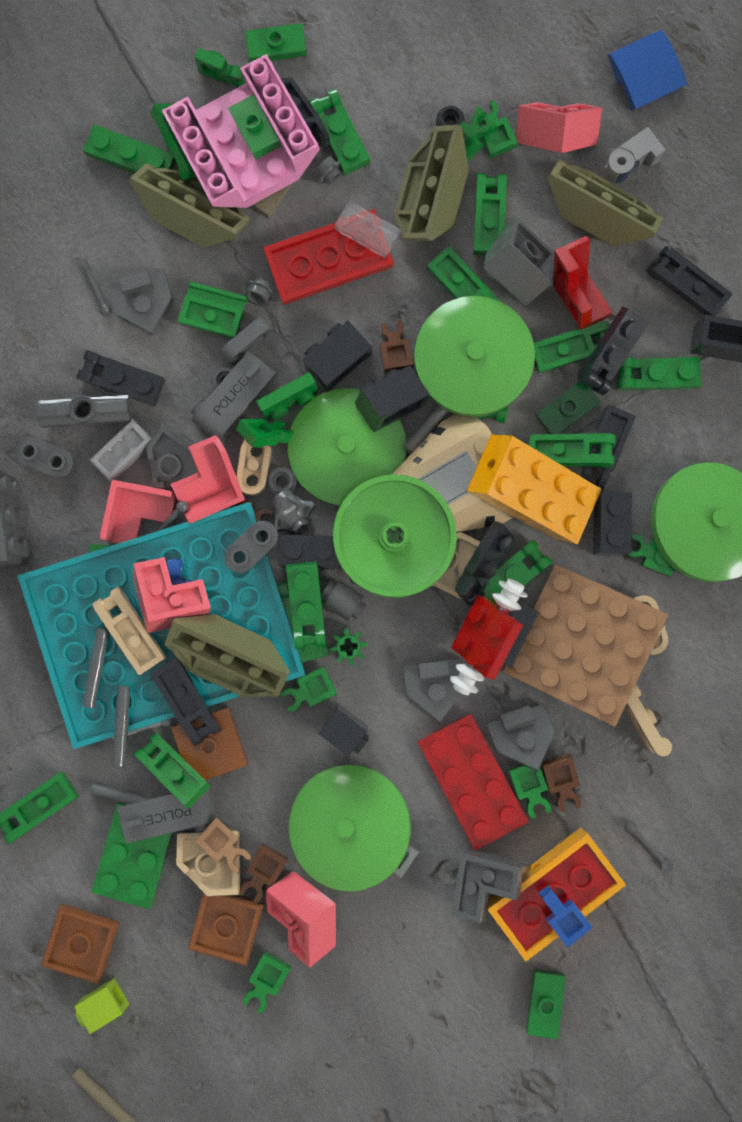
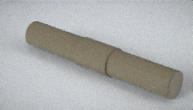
M80 1067L71 1075L70 1078L117 1122H137Z

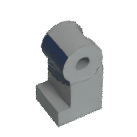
M647 127L610 154L604 169L605 176L611 182L621 183L628 178L633 169L646 162L649 167H652L659 162L665 152V148L650 128Z

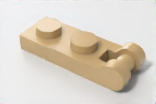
M118 586L110 592V596L104 600L100 598L92 605L137 674L141 675L167 657L152 634L146 632L145 624L129 602L125 592ZM118 605L122 613L114 618L110 610Z
M636 685L625 710L647 749L659 756H667L672 751V744L668 739L659 735L654 726L657 720L648 706L643 707L638 698L641 696V692Z

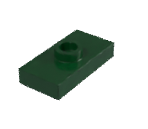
M578 382L538 411L535 417L548 434H559L598 406L601 401L590 386H585Z

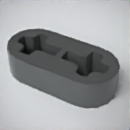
M260 317L225 344L221 354L229 364H236L248 351L252 352L272 334L273 328L264 317Z

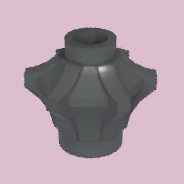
M290 490L282 491L273 498L274 526L278 532L287 531L289 534L301 535L310 528V522L312 521L310 515L316 508L312 501H304Z

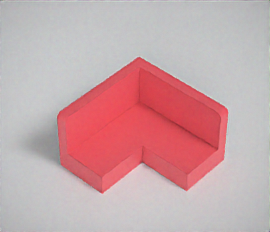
M540 102L519 105L516 132L517 143L559 153L597 145L602 107L581 103L560 107Z
M216 435L188 447L198 473L172 483L171 487L178 502L185 501L188 503L189 508L183 514L189 524L245 500L226 449Z
M112 480L100 540L119 544L140 537L143 519L164 523L176 509L177 498L175 494L168 490Z
M165 557L133 564V581L147 633L171 628L175 618L209 615L211 607L203 579L172 586Z
M294 871L266 890L267 912L288 929V950L310 968L335 948L336 903Z

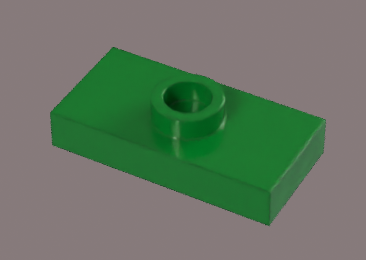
M302 23L245 31L250 63L266 54L270 61L307 56Z
M254 94L228 108L255 160L281 147L278 136Z
M534 969L526 1025L527 1035L558 1039L566 981L564 973Z

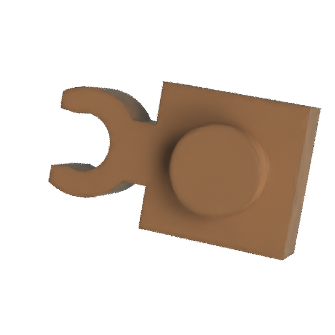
M217 817L195 841L217 863H220L226 857L229 869L237 874L241 870L235 865V859L241 855L248 861L252 859L248 851L235 847L240 838Z

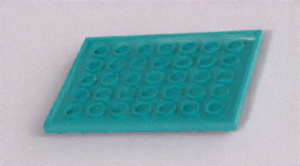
M251 502L216 512L190 524L185 522L17 576L73 750L115 736L118 686L121 685L130 686L128 732L176 717L150 675L177 658L173 650H169L165 645L170 628L151 632L167 658L141 675L137 674L109 632L95 708L82 706L97 627L106 628L92 604L100 598L104 600L111 595L110 592L119 586L125 592L129 602L144 623L133 581L134 563L165 557L167 565V560L183 559V580L196 581L203 579L211 607L209 615H218L271 640L290 670L286 681L306 675L299 652L295 650L294 636L268 554L252 569L242 573L232 571L225 562V553L228 547L251 525L257 522ZM259 531L257 534V539L260 542H264L261 532ZM242 551L235 554L236 562L243 563L246 556ZM118 605L110 610L114 618L122 613ZM187 670L208 706L240 696Z

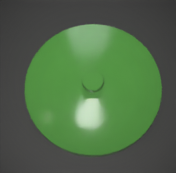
M483 296L457 298L436 309L427 318L419 331L414 354L416 374L429 392V397L443 409L457 415L469 417L490 415L512 404L527 386L535 362L533 339L523 319L506 304Z
M335 389L315 397L301 409L290 429L293 431V435L288 442V457L294 475L309 494L319 501L340 507L345 498L356 487L367 480L393 474L405 461L406 449L403 447L406 437L401 421L397 420L373 432L355 405V401L360 393L359 389Z
M710 462L688 466L668 478L655 497L651 511V528L655 543L664 559L684 576L700 582L716 583L731 580L742 575V473L730 466Z
M383 475L360 484L341 504L333 528L335 554L345 574L363 590L386 598L412 596L432 586L449 567L454 556L457 541L455 520L444 498L427 483L406 475Z
M341 765L320 772L304 785L292 806L289 820V835L291 846L298 862L314 880L335 890L360 891L381 883L402 863L411 840V816L404 796L389 778L369 767Z

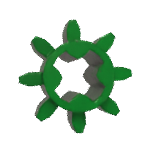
M345 628L344 637L333 636L338 641L337 647H332L330 651L339 652L338 663L343 658L349 659L350 666H353V658L355 656L361 659L365 658L360 649L361 647H366L368 643L359 642L360 631L355 636H350L348 628ZM351 638V642L358 645V649L353 650V655L348 656L347 651L341 650V645L345 644V639Z

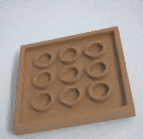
M555 564L534 607V610L538 611L539 614L513 667L506 665L503 672L616 727L669 614Z

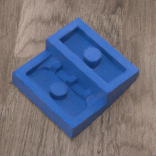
M662 29L608 54L616 82H622L631 110L637 109L687 85L677 55Z

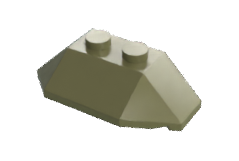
M460 125L434 126L429 133L430 136L418 147L408 161L393 215L406 241H432L454 226L469 171L463 129Z
M559 160L548 177L561 217L569 221L572 226L594 235L597 240L606 242L611 246L653 238L664 219L659 214L654 213L652 208L638 197L584 168L568 165L566 162Z
M145 164L130 177L129 183L154 222L203 248L235 239L249 224V217L244 214L242 208L212 206L200 181L195 178L183 180L179 176L178 171L155 168L154 165Z
M215 614L175 618L165 641L168 649L173 650L177 659L189 672L242 697H264L269 695L271 697H278L290 673L271 640Z

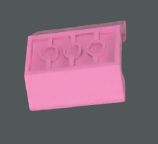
M267 54L240 68L246 82L245 84L195 110L189 97H186L162 110L214 207L247 208L300 179L320 150L318 143ZM253 94L281 143V147L256 160L228 110L229 107Z

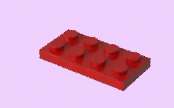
M375 209L263 247L283 305L394 267V262Z
M471 713L417 741L475 851L529 822Z

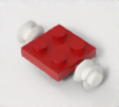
M508 578L506 582L499 581L503 589L501 593H493L492 595L497 605L487 597L477 595L451 646L456 653L467 661V663L456 665L460 672L458 676L450 677V680L454 683L453 688L464 695H469L470 692L477 693L478 689L474 684L476 681H483L484 677L495 680L523 627L520 622L508 614L509 610L521 609V606L517 603L519 597L528 596L523 591L525 587L515 580Z

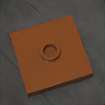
M230 707L213 713L220 722L222 731L216 735L211 733L204 738V742L197 746L192 744L181 724L171 727L180 756L204 780L249 764ZM202 717L192 720L197 728L205 723Z
M203 892L188 949L247 966L265 903L259 901L256 904L253 902V899L239 895L207 896Z
M61 904L40 966L99 985L107 966L120 921L67 904Z

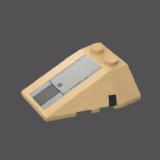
M455 414L442 421L393 472L396 475L417 478L434 488L451 509L457 532L490 527L494 520L505 523L514 518L467 492L492 434L488 426L476 416L469 417Z

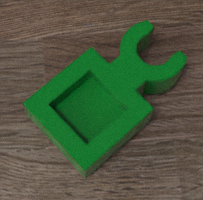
M199 47L194 58L200 74L223 84L227 81L236 88L246 83L240 69L241 67L227 64L223 55L217 51H207Z
M494 100L490 101L489 105L491 114H488L481 122V125L484 126L490 120L496 124V128L491 134L481 137L489 159L515 149L518 144L507 117L498 120V105ZM480 106L476 107V111L481 109Z
M482 109L475 112L470 126L464 121L460 124L463 129L467 163L484 146L480 138L483 135L491 134L496 128V124L491 120L485 126H481L482 120L487 116V113Z
M240 419L236 429L249 445L256 448L276 446L278 442L288 443L293 435L292 430H283L284 421H274L273 424H269L265 419Z
M632 535L631 540L638 544V549L635 552L631 551V554L626 556L630 558L643 557L642 567L666 577H671L674 568L664 559L654 538L651 539L648 545L642 536Z
M325 666L297 679L300 686L299 689H285L281 692L280 696L282 698L291 694L295 697V704L287 708L288 712L297 710L304 700H307L311 707L337 694V691Z
M522 764L508 769L518 799H528L526 804L528 815L532 819L536 818L533 808L539 803L543 804L546 813H550L551 806L549 802L540 794L548 790L541 768L539 772H536Z
M264 951L249 979V983L255 985V987L250 988L246 992L243 1005L246 1006L252 997H257L261 1002L257 1012L261 1014L267 1005V993L276 997L291 969V965Z

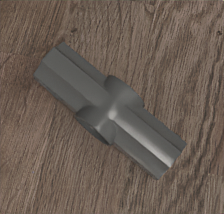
M79 395L73 399L39 401L37 406V418L42 428L79 425L94 427L97 424L130 422L133 417V408L129 395L104 397ZM90 405V414L80 418L81 409L84 406Z

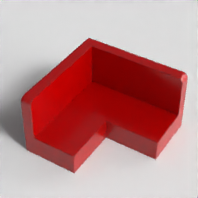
M588 236L554 250L553 287L580 330L612 315V310L588 274L590 240Z

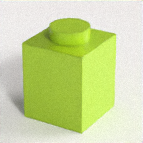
M114 977L84 995L74 1007L78 1022L81 1026L86 1027L89 1034L121 1016L128 1007L129 1002Z

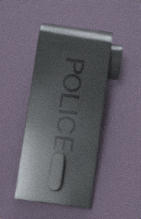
M248 351L205 401L200 400L191 411V414L194 415L192 422L211 437L216 435L221 443H224L237 428L239 417L276 376V372Z
M210 788L189 809L172 793L117 807L125 844L193 827L195 832L203 831L217 817Z

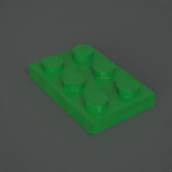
M117 803L91 893L150 910L174 832L125 844L117 809L118 806L124 804Z

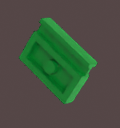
M189 281V289L185 295L178 323L185 327L232 339L239 333L244 308L248 301L247 296Z
M309 372L256 402L266 420L270 418L277 420L289 412L288 408L299 404V406L305 405L314 399V394L318 393L316 382Z

